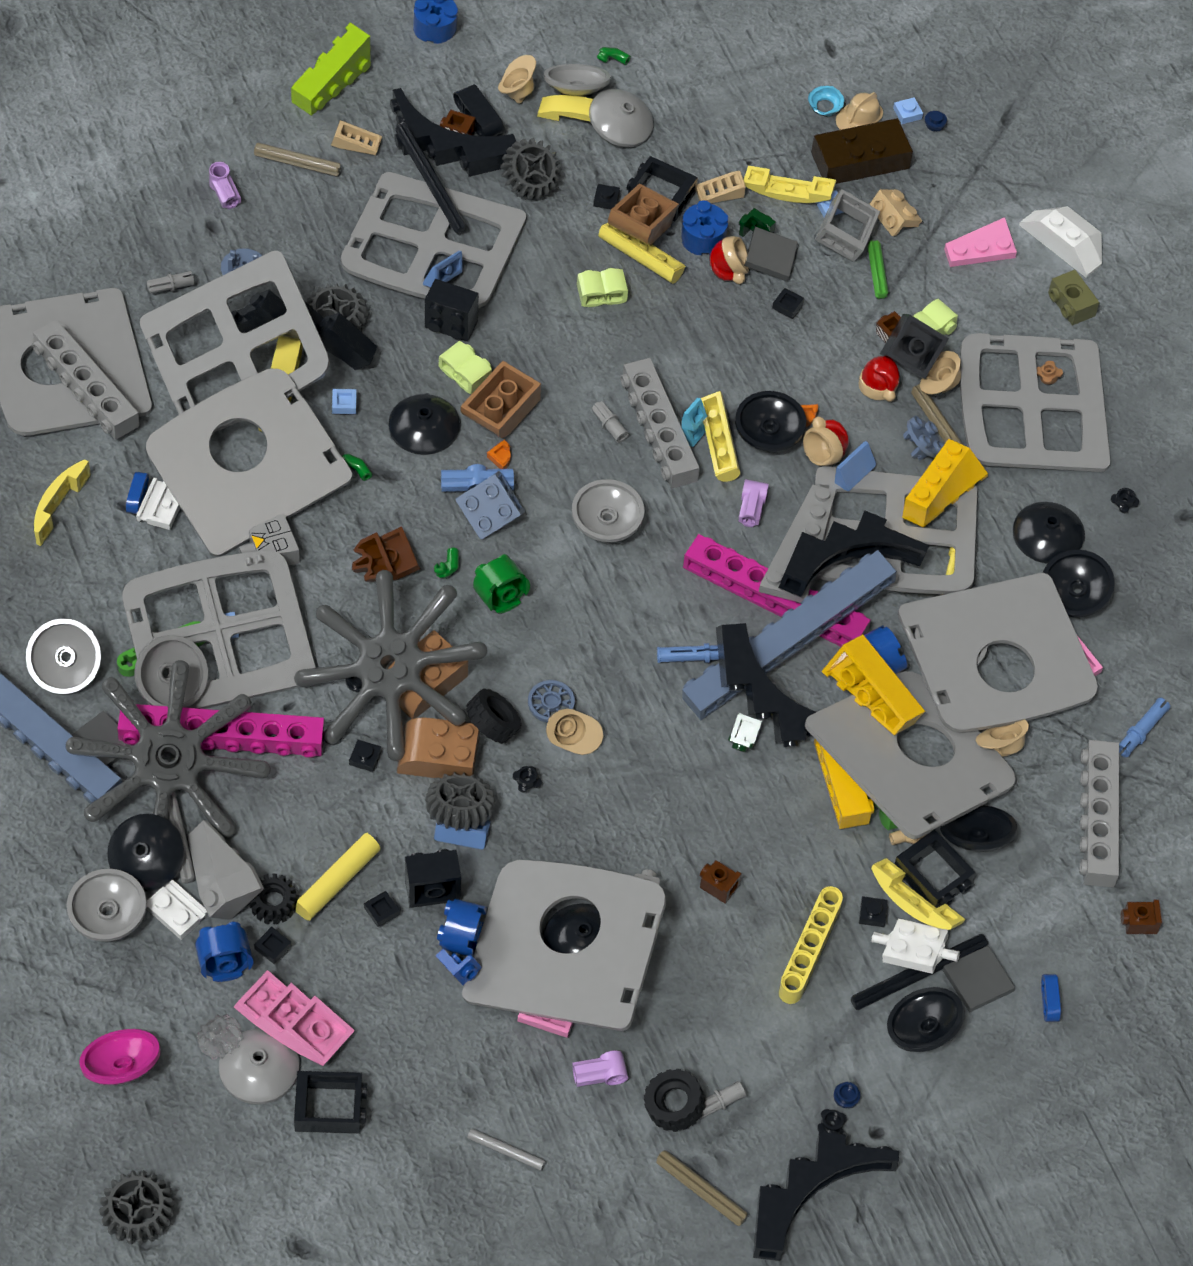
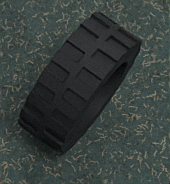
M483 688L466 705L468 717L474 726L494 742L501 744L508 742L522 726L521 718L512 704L491 689Z
M669 1069L666 1072H660L655 1078L650 1080V1084L645 1089V1108L655 1125L659 1128L662 1127L666 1131L678 1132V1130L688 1129L689 1126L696 1124V1121L702 1117V1112L706 1107V1098L697 1078L688 1071ZM672 1089H681L686 1092L688 1097L686 1105L679 1111H667L662 1106L663 1096Z

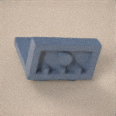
M500 471L456 498V502L480 539L485 538L525 512Z

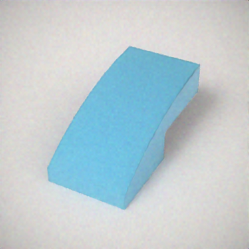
M696 398L682 417V430L691 447H694L706 433L703 421L707 414L701 398Z

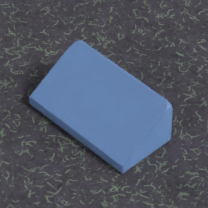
M457 251L433 266L423 281V285L431 287L435 279L447 282L462 273V251Z
M863 442L836 468L835 484L846 491H850L876 466L868 442Z
M487 820L484 826L478 825L476 830L469 827L467 832L463 828H458L457 831L453 827L446 829L444 824L437 825L436 823L434 839L440 842L482 850L486 844L491 821Z

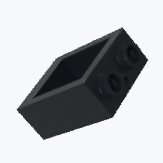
M650 156L645 163L642 162L640 164L637 175L629 180L626 190L630 193L639 183L643 185L650 174L680 187L672 198V201L679 204L673 218L675 222L696 193L698 177Z
M935 829L896 857L895 865L906 873L903 880L916 893L936 908L944 904L949 906L954 901L955 896L960 893H967L974 885L973 880L976 872ZM933 851H936L960 876L939 892L914 867V865Z
M297 1071L294 1112L295 1132L360 1134V1124L366 1123V1108L361 1107L362 1099H367V1083H362V1073ZM308 1088L355 1090L353 1119L307 1118Z

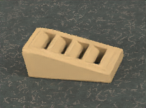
M340 120L331 146L376 155L382 136ZM369 141H373L372 146L368 145Z
M734 171L697 184L696 192L699 201L706 200L710 203L744 198L745 183L741 172ZM705 190H709L710 195L707 196Z

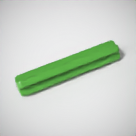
M871 240L868 243V253L875 296L878 299H885L888 294L881 244L878 240Z

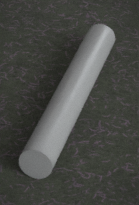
M472 1128L469 1131L467 1138L540 1171L544 1167L545 1161Z

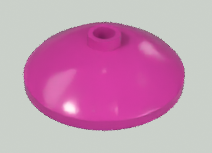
M124 1029L110 1032L97 1038L84 1049L79 1060L81 1072L87 1079L98 1084L119 1085L128 1083L150 1071L159 1059L160 1046L157 1038L144 1030Z

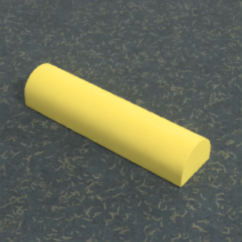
M608 223L600 228L599 238L670 283H676L682 276L686 266L652 244L648 246L610 226Z
M719 391L701 398L707 414L703 422L715 476L720 481L728 482L739 477L740 469L723 395Z
M365 833L297 900L295 912L305 920L310 921L380 851L378 842L369 833Z

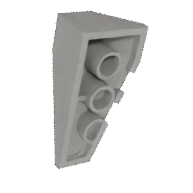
M203 820L187 835L199 896L209 917L232 919L264 887L254 867L249 862H245L239 856L240 853L235 848H231L225 842V838L207 820Z

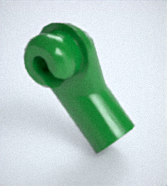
M610 47L600 48V52L597 55V59L604 63L611 57L627 65L631 59L629 54L618 48Z
M350 454L342 455L347 465L354 468L363 481L372 477L371 471L362 459Z
M449 548L447 550V561L445 563L440 562V565L437 563L434 566V572L437 577L447 578L458 570L459 550L457 548Z

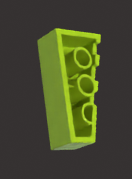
M351 22L345 27L347 32L342 38L337 36L333 40L332 44L334 46L327 54L323 52L318 57L315 67L313 69L309 67L291 87L292 103L311 116L318 110L323 109L328 101L333 97H337L341 90L347 85H351L361 73L366 72L371 66L370 35Z

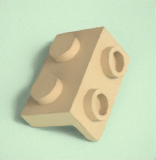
M880 189L870 203L872 207L880 211L878 219L891 236H897L903 227H918L922 222L921 218L917 215L916 209L909 205L904 198V194L899 190Z

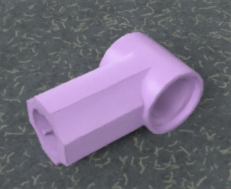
M224 162L213 163L209 168L210 187L216 192L223 208L228 210L235 208L241 203V197L230 176L229 166Z
M745 479L741 498L743 501L738 522H741L746 527L759 525L762 506L766 502L769 484Z
M609 1051L602 1054L600 1058L572 1063L574 1081L577 1087L603 1082L607 1085H618L628 1080L624 1056L621 1051Z

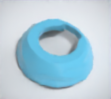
M833 86L817 87L808 96L811 109L819 115L832 116L840 111L844 105L843 95ZM821 100H828L832 102L834 108L826 113L821 112L817 109V103Z

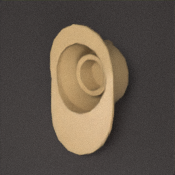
M524 55L513 60L499 83V92L506 93L518 104L522 103L524 98L534 89L532 75L536 68L535 58L531 55Z
M876 93L856 94L850 103L837 114V127L842 130L878 122L883 116V109L879 105Z
M952 351L941 352L927 377L921 379V391L925 394L948 392L956 387L961 380V360L959 355Z
M562 709L548 719L546 727L547 737L551 743L558 747L584 755L592 753L602 743L603 730L597 720L573 709Z
M1024 719L1011 725L987 729L976 737V743L983 748L998 751L1002 757L1017 753L1024 747L1025 734L1029 729V724Z

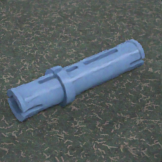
M704 643V646L657 647L658 663L704 661V663H710V660H719L718 646H709V643Z
M1158 698L1140 721L1128 729L1126 737L1119 743V753L1126 747L1121 756L1129 757L1136 746L1146 740V735L1164 714L1170 710L1169 702L1161 708L1160 706L1165 699Z

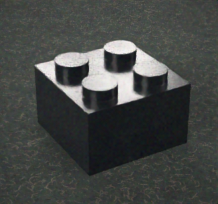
M435 279L425 297V328L468 342L478 322L479 293Z
M903 314L881 350L880 355L892 359L896 365L917 378L925 379L949 338L911 314Z
M441 849L435 853H414L410 856H405V884L409 908L447 903L448 900L454 901V899L461 900V872L457 850Z

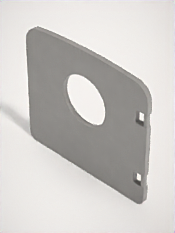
M108 288L91 293H77L27 301L23 304L0 306V406L9 429L14 433L30 436L100 424L96 418H92L89 415L82 401L78 402L68 386L66 387L62 383L55 385L38 384L30 380L22 371V359L33 348V332L56 319L137 410L139 417L146 416L151 412L152 403L123 294L119 289ZM98 297L97 302L85 303L84 299ZM26 309L27 313L13 315V311Z
M266 369L212 395L160 427L149 436L146 442V452L150 461L208 552L215 557L223 556L249 541V530L283 513L287 519L344 487L352 480L351 469L339 454L334 443L296 388L290 376L280 369ZM291 391L298 400L292 405L285 396ZM234 420L253 423L264 433L267 440V451L263 460L256 467L244 472H232L220 467L212 458L209 449L210 440L214 432L221 425ZM331 451L337 461L330 464L324 454Z
M1037 573L909 602L901 605L898 610V618L903 630L906 632L909 645L930 696H932L936 705L939 718L944 726L952 731L960 733L1011 725L1024 719L1026 721L1088 703L1096 694L1098 687L1096 678L1054 582L1048 574ZM917 627L921 638L915 639L911 629ZM1005 643L1013 645L1029 657L1033 665V680L1026 688L1020 691L1003 692L989 686L978 672L977 657L985 647L992 644ZM945 693L948 703L942 704L938 694Z
M904 671L897 673L896 676L925 710L915 724L927 725L937 729L952 744L954 755L947 764L929 767L910 760L899 748L897 734L893 735L872 717L869 708L857 704L854 701L856 698L854 695L807 717L805 728L905 836L910 839H918L935 828L943 826L988 803L989 800L1007 793L1014 785L1015 774L998 751L977 745L976 737L981 733L979 730L960 733L944 726L939 718L936 705L932 696H930L923 676L914 672ZM942 693L938 694L942 704L948 703L947 698ZM989 786L993 792L986 795L982 790ZM933 816L937 821L929 824L925 819Z
M515 860L508 863L502 868L498 876L474 952V959L482 968L472 980L464 984L462 990L464 1000L469 1004L616 1031L627 1030L634 1018L638 997L643 987L658 935L660 921L666 907V895L663 888L650 880L586 866L531 860ZM575 898L592 903L599 911L601 924L598 935L588 947L579 952L563 954L555 952L546 946L542 939L541 926L545 915L553 906L561 901ZM647 915L655 916L652 928L644 927ZM626 990L633 991L630 1003L622 1002Z

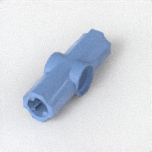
M481 464L471 465L466 470H441L442 492L468 491L498 471L502 473L510 488L514 490L513 469H487V467Z

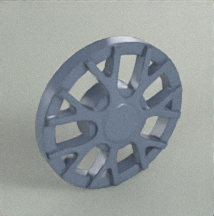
M542 681L531 689L528 696L530 712L534 717L548 723L550 712L559 711L561 706L574 709L575 698L572 690L566 684L559 681ZM553 686L560 688L558 693L551 691ZM540 688H544L546 691L543 696L538 692ZM569 695L570 699L561 701L562 696ZM532 699L541 700V704H532ZM541 708L546 710L543 715L537 712Z

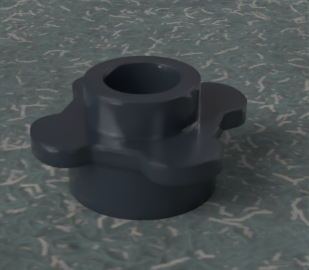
M1122 488L1117 494L1111 496V502L1115 503L1123 513H1127L1131 507L1139 505V499L1136 498L1135 492L1129 488Z
M524 766L513 773V779L517 781L520 792L525 793L533 787L539 788L542 784V780L537 777L536 768L533 766Z
M824 1109L821 1112L822 1120L818 1124V1131L834 1130L843 1134L842 1127L847 1121L846 1115L837 1110Z

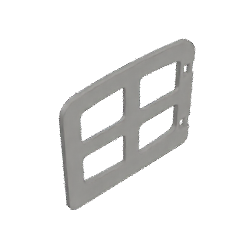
M386 172L381 175L376 189L342 252L341 265L351 275L425 299L431 287L423 285V281L434 257L437 254L451 256L457 251H462V260L483 266L474 288L470 289L479 293L478 308H481L488 303L525 225L526 213L514 207L445 188L459 214L488 223L501 230L490 251L448 240L445 237L450 223L426 182L393 172ZM380 192L387 193L384 199L377 198ZM394 198L439 208L429 229L424 232L381 220L390 200ZM373 235L390 238L418 248V252L407 273H399L362 258ZM355 241L362 242L359 249L353 247Z
M271 251L146 313L140 319V327L150 346L152 355L178 415L185 412L180 404L181 400L187 398L190 407L195 406L187 386L189 381L228 362L235 365L241 381L253 376L258 372L251 358L252 351L293 330L297 331L308 356V360L304 365L288 374L298 391L300 392L323 378L329 370L330 359L290 267L284 255L279 251ZM269 283L276 284L287 309L286 313L248 333H241L228 306V300ZM207 310H211L222 335L223 343L221 346L183 365H178L167 339L169 333ZM160 335L163 346L156 348L153 338ZM291 391L287 393L285 396L289 398L294 394ZM234 420L221 425L216 431L224 429L243 420Z
M984 333L970 334L965 337L960 347L962 417L967 447L972 450L982 465L1104 472L1109 468L1110 453L1099 348L1094 341L1018 335L997 336ZM991 341H1001L1003 346L991 345ZM1061 345L1073 346V350L1061 349ZM982 352L1017 354L1020 390L1012 392L981 389L979 379L980 354ZM1035 355L1070 358L1075 371L1079 395L1042 393L1038 388ZM981 407L1020 409L1023 414L1026 447L1018 449L990 446L984 429ZM1041 411L1080 412L1081 450L1078 452L1046 450L1043 443Z
M822 466L817 469L815 485L836 490L835 493L885 494V519H887L885 527L925 544L948 546L955 549L954 573L951 575L903 573L901 571V560L885 558L896 570V580L884 590L924 594H949L972 587L975 563L976 485L969 492L965 491L960 495L959 500L953 504L957 509L956 530L949 531L907 526L904 523L902 515L905 497L908 496L921 476L870 471L850 491H846L835 484L837 467ZM832 504L823 541L826 540L833 521L854 530L857 529L860 521L834 518L832 516ZM838 563L821 572L817 578L834 582L848 567L853 568L854 566Z
M263 550L192 562L132 579L124 587L122 592L123 605L137 658L149 642L161 636L176 635L187 638L193 643L206 641L212 645L220 677L216 680L207 681L205 690L200 698L187 708L205 709L227 704L240 694L254 698L299 688L294 680L295 673L302 669L316 668L288 564L285 558L278 552ZM257 572L269 574L277 601L275 607L235 616H226L223 613L215 584L217 578ZM189 584L196 585L204 613V620L194 625L157 633L152 632L144 600L163 591ZM140 610L143 621L135 623L132 612ZM271 626H283L291 654L290 658L272 666L240 674L230 642L231 637L235 634Z

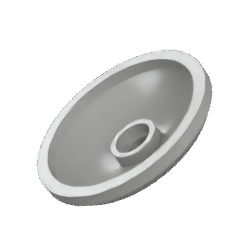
M563 64L545 70L544 80L549 86L563 94L583 97L605 88L610 83V74L602 68L591 65Z
M621 89L604 90L597 94L590 104L589 118L592 126L602 138L614 145L621 147L638 146L644 143L652 132L653 118L650 110L640 98L628 91Z
M597 480L582 487L575 495L572 503V517L577 528L586 536L597 541L616 542L630 537L640 528L644 518V504L640 495L631 486L617 480Z
M56 619L45 623L34 632L26 649V664L34 681L45 690L57 694L74 693L88 686L96 677L102 660L100 643L95 634L86 625L71 619ZM66 652L71 654V659L68 662L63 659V655Z
M176 635L161 636L149 642L140 652L135 664V682L141 696L150 705L168 706L171 669L173 663L178 660H183L189 665L183 708L194 704L204 692L208 680L207 662L199 647L189 639ZM165 668L169 673L166 678L162 674Z
M100 869L88 873L75 883L67 899V913L72 926L81 935L95 941H114L129 935L140 925L146 912V896L141 884L132 875L117 869ZM106 911L113 912L111 915H104Z
M260 1028L244 1031L232 1038L224 1047L219 1059V1074L223 1086L233 1097L249 1104H267L282 1098L296 1083L297 1071L300 1069L298 1053L283 1045ZM256 1056L263 1057L261 1061L254 1060Z

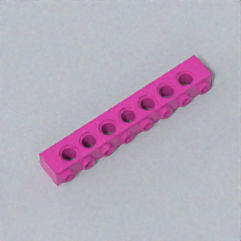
M698 534L684 555V569L780 617L791 608L796 609L801 605V603H796V601L759 592L760 583L768 568L760 565L754 559H748L738 554L732 548H726L716 543L709 537ZM809 589L808 596H814L818 591ZM853 611L821 634L820 637L842 647L845 643L867 634L871 619L860 612Z
M136 704L151 725L160 726L166 722L168 706ZM182 707L181 725L187 730L197 729L219 710ZM120 710L117 729L118 738L126 744L135 745L140 739V733ZM244 712L204 739L201 749H224L229 752L251 751L255 754L266 752L277 753L282 756L289 754L302 755L304 757L322 756L324 718ZM221 730H222V731H226L225 733H217L218 731H221ZM245 732L251 733L250 735H242ZM275 734V735H277V736H275V737H268L267 735ZM294 736H301L302 738H300V739H294V738H292V737H294Z

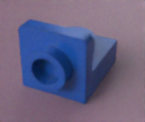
M444 949L435 955L462 985L472 980L482 968L472 955H468L463 961L455 953L450 956Z

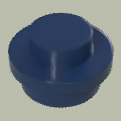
M930 111L926 114L925 124L929 130L937 132L946 126L947 117L944 113Z
M851 1082L840 1083L834 1090V1101L842 1108H853L860 1100V1091Z

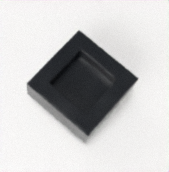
M598 184L593 207L611 210L618 202L620 187Z
M784 288L773 302L772 309L793 318L803 305L804 297Z
M357 739L349 759V765L373 772L382 752L381 746Z
M387 891L364 903V909L377 927L400 915L399 908Z
M862 896L859 924L885 927L888 900Z
M271 926L254 944V949L275 964L292 945L289 939Z

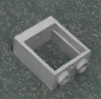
M841 189L831 201L815 240L854 262L864 251L880 211ZM837 209L864 224L858 239L831 224Z

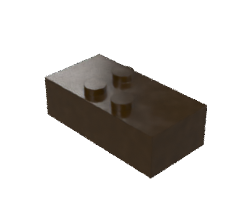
M898 118L814 135L811 151L821 177L834 179L836 184L910 169L913 153Z

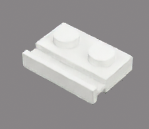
M153 478L136 518L139 522L143 520L147 524L170 530L180 506L164 481L161 482L157 478Z
M174 880L159 889L146 901V909L180 940L198 926L204 917L209 916L206 909Z

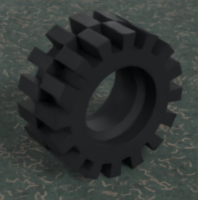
M272 873V878H269L268 874L264 875V880L260 879L264 889L250 901V909L252 914L257 916V920L261 921L264 918L265 924H269L270 920H273V925L278 924V919H281L283 923L287 921L286 916L291 918L293 911L296 909L295 886H292L290 879L286 881V876L281 875L280 879H278L275 873ZM277 892L283 896V901L276 906H269L263 902V897L268 893Z

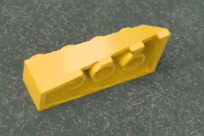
M951 439L947 440L905 498L902 518L924 528L944 512V508L950 503L953 505L958 501L959 496L965 491L969 492L979 480L983 481L988 477L987 471L969 447Z
M864 635L845 643L821 671L825 676H832L838 681L836 685L841 690H848L856 697L854 701L857 704L869 708L871 716L893 735L914 725L925 712Z

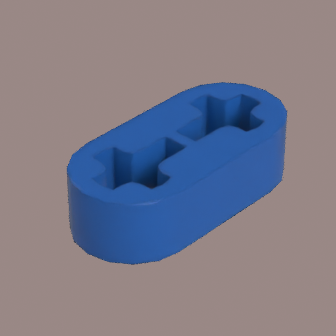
M135 472L126 502L127 513L137 514L148 489L149 474Z
M1043 974L1041 978V993L1045 1022H1059L1061 1006L1058 977L1056 974Z

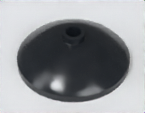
M761 391L748 396L741 402L736 411L735 425L741 438L754 448L772 452L782 451L800 441L806 428V415L801 405L792 397L776 391Z
M418 394L403 399L393 408L389 417V432L394 442L402 449L420 455L435 454L448 448L457 438L460 428V420L455 408L445 399L430 394Z
M1037 502L1030 504L1018 513L1013 524V538L1018 548L1027 557L1041 563L1048 564L1055 556L1069 550H1081L1084 543L1085 531L1080 518L1072 510L1058 503Z
M1069 550L1060 553L1051 559L1043 570V573L1048 574L1052 578L1069 617L1078 618L1093 615L1102 610L1112 598L1115 586L1112 569L1102 557L1093 552ZM1075 589L1082 590L1080 593L1074 592Z
M982 805L940 826L942 835L955 846L970 851L984 852L1002 848L1016 837L1017 823L1007 812L992 806Z
M155 814L135 815L122 822L112 834L107 851L110 869L121 870L132 875L141 884L144 892L158 890L174 880L180 872L185 857L184 841L179 830L169 820ZM145 846V848H146L145 853L142 854V855H139V854H138V849H139V847Z
M579 903L566 906L557 911L545 928L544 943L555 952L563 954L579 952L588 947L600 930L601 918L598 909L592 904ZM586 929L588 932L583 934L579 930Z
M929 987L914 991L902 998L890 1012L887 1021L889 1036L895 1045L906 1051L925 1052L934 1050L949 1042L958 1033L965 1017L964 1007L960 998L954 992L945 988Z

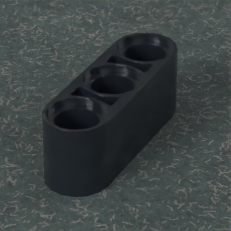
M475 84L453 93L454 102L460 112L475 117V132L478 136H497L504 133V125L501 118Z

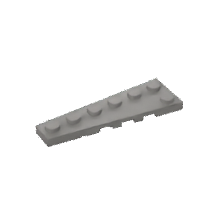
M812 485L760 583L759 592L799 603L808 596L811 583L807 586L802 597L778 587L801 533L804 532L823 540L836 490Z

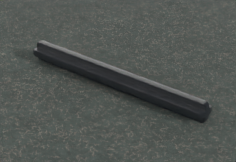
M398 123L395 128L396 133L454 232L458 234L465 231L466 224L407 123Z
M978 934L950 948V950L960 951V959L986 947L988 941L983 934ZM942 959L936 965L933 974L954 961ZM908 968L853 995L851 1003L856 1010H860L932 974Z

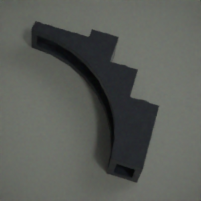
M401 88L393 89V99L390 100V107L392 112L397 114V124L407 123L423 151L427 150L429 158H433L436 166L460 161L461 168L466 169L468 177L501 170V164L505 163L502 157L507 154L506 150L516 142L514 134L474 136L445 129L419 113L408 101ZM394 134L397 148L401 147L403 155H409L398 134Z
M269 289L254 294L250 299L249 305L240 310H234L231 313L239 331L246 333L284 315L287 309L284 302ZM305 302L323 344L329 353L344 361L354 370L371 364L378 348L377 345L340 312L323 318ZM295 330L284 334L300 339Z
M865 510L856 530L833 521L825 541L802 532L778 588L802 597L807 586L821 572L846 560L862 558L869 553L872 555L877 550L884 558L901 560L920 567L929 545L885 527L887 519Z
M746 623L726 624L716 627L721 687H729V691L744 690L746 685L748 715H756V719L771 718V714H773L775 743H783V747L798 746V742L806 740L805 731L807 736L811 735L805 728V722L807 717L816 713V711L796 703L783 694L768 679L757 662L750 645Z
M834 1130L819 1132L816 1142L815 1161L805 1157L789 1160L786 1189L774 1184L760 1186L753 1258L780 1261L785 1237L792 1221L803 1205L818 1191L837 1180L853 1174L871 1171H896L899 1162V1151L887 1146L871 1148L860 1143L845 1145L846 1134H840Z

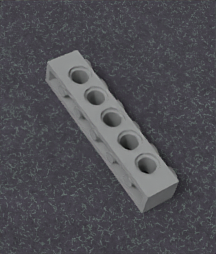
M57 319L33 332L32 347L35 353L42 355L51 371L55 370L62 384L72 390L78 402L82 401L89 415L100 422L101 428L106 434L109 433L116 440L139 427V414L137 410Z
M651 358L624 364L623 374L620 375L621 384L629 392L630 405L632 407L635 406L637 410L638 423L645 428L646 441L652 444L653 456L655 461L661 465V474L664 481H668L671 489L698 482V463Z
M1089 740L1086 749L1081 751V764H1085V771L1082 770L1080 785L1084 786V793H1081L1080 807L1084 808V815H1081L1080 830H1084V837L1080 839V852H1084V859L1080 861L1079 873L1084 875L1083 885L1114 888L1119 876V743ZM1094 833H1099V834H1101L1103 837H1099V836L1095 835ZM1094 855H1098L1103 859H1098Z

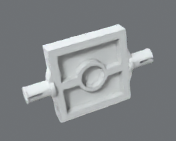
M898 918L894 930L889 935L874 932L872 935V943L886 945L882 955L884 963L933 974L936 965L942 959L955 962L959 960L960 951L945 948L948 939L947 929H940Z

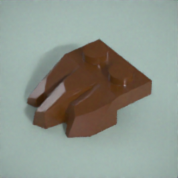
M402 526L382 536H379L376 532L363 538L353 549L355 553L362 555V557L352 563V571L355 573L367 572L364 575L366 582H376V575L381 570L390 571L393 575V580H398L421 569Z

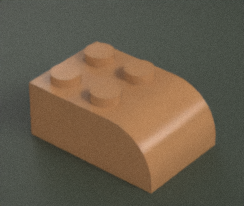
M639 183L611 209L608 224L650 246L671 226L679 204Z
M502 361L461 405V413L497 436L504 438L517 427L540 401L541 383Z
M435 630L418 642V646L423 652L452 647ZM395 661L390 665L388 669L394 666ZM468 661L428 665L421 671V680L444 696L468 677ZM414 691L404 692L400 697V708L411 719L417 718L431 707Z
M415 718L405 724L403 732L405 754L401 760H398V774L430 778H442L444 774L452 776L453 772L457 775L465 773L466 776L474 774L479 730L473 723L464 722L459 726H455L448 720Z

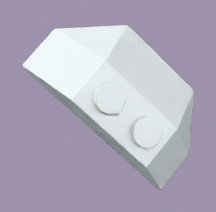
M1068 206L1035 210L1019 223V226L1085 278L1101 267V232Z

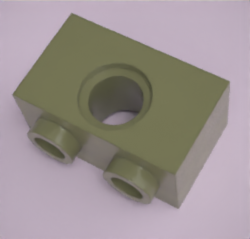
M1076 270L1052 278L1048 291L1049 297L1057 304L1063 317L1067 318L1072 326L1096 316L1099 301Z

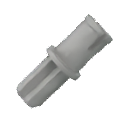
M191 271L175 275L169 273L166 277L148 280L147 289L151 294L167 290L174 292L177 288L193 286L194 278L191 276Z
M602 401L596 402L592 407V411L602 422V427L611 433L617 443L626 440L629 433L618 421V416L612 414Z
M737 1081L725 1089L715 1090L713 1095L706 1098V1107L702 1112L701 1118L721 1108L725 1110V1106L746 1097L741 1083Z

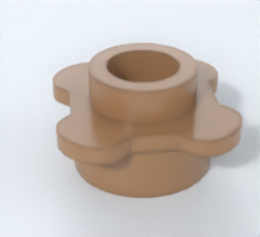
M1046 361L1042 367H1037V376L1040 377L1044 384H1053L1058 380V377L1063 375V370L1057 368L1053 361Z

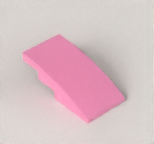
M268 970L234 1006L237 1011L268 1035L298 1054L322 1066L355 1031L316 996L310 1000L292 983L286 987Z

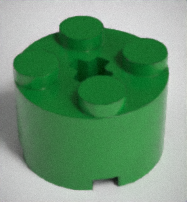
M507 554L501 555L487 564H481L475 570L476 576L473 581V588L490 611L495 610L497 613L508 612L521 603L519 599L523 594L527 596L529 593L530 581Z

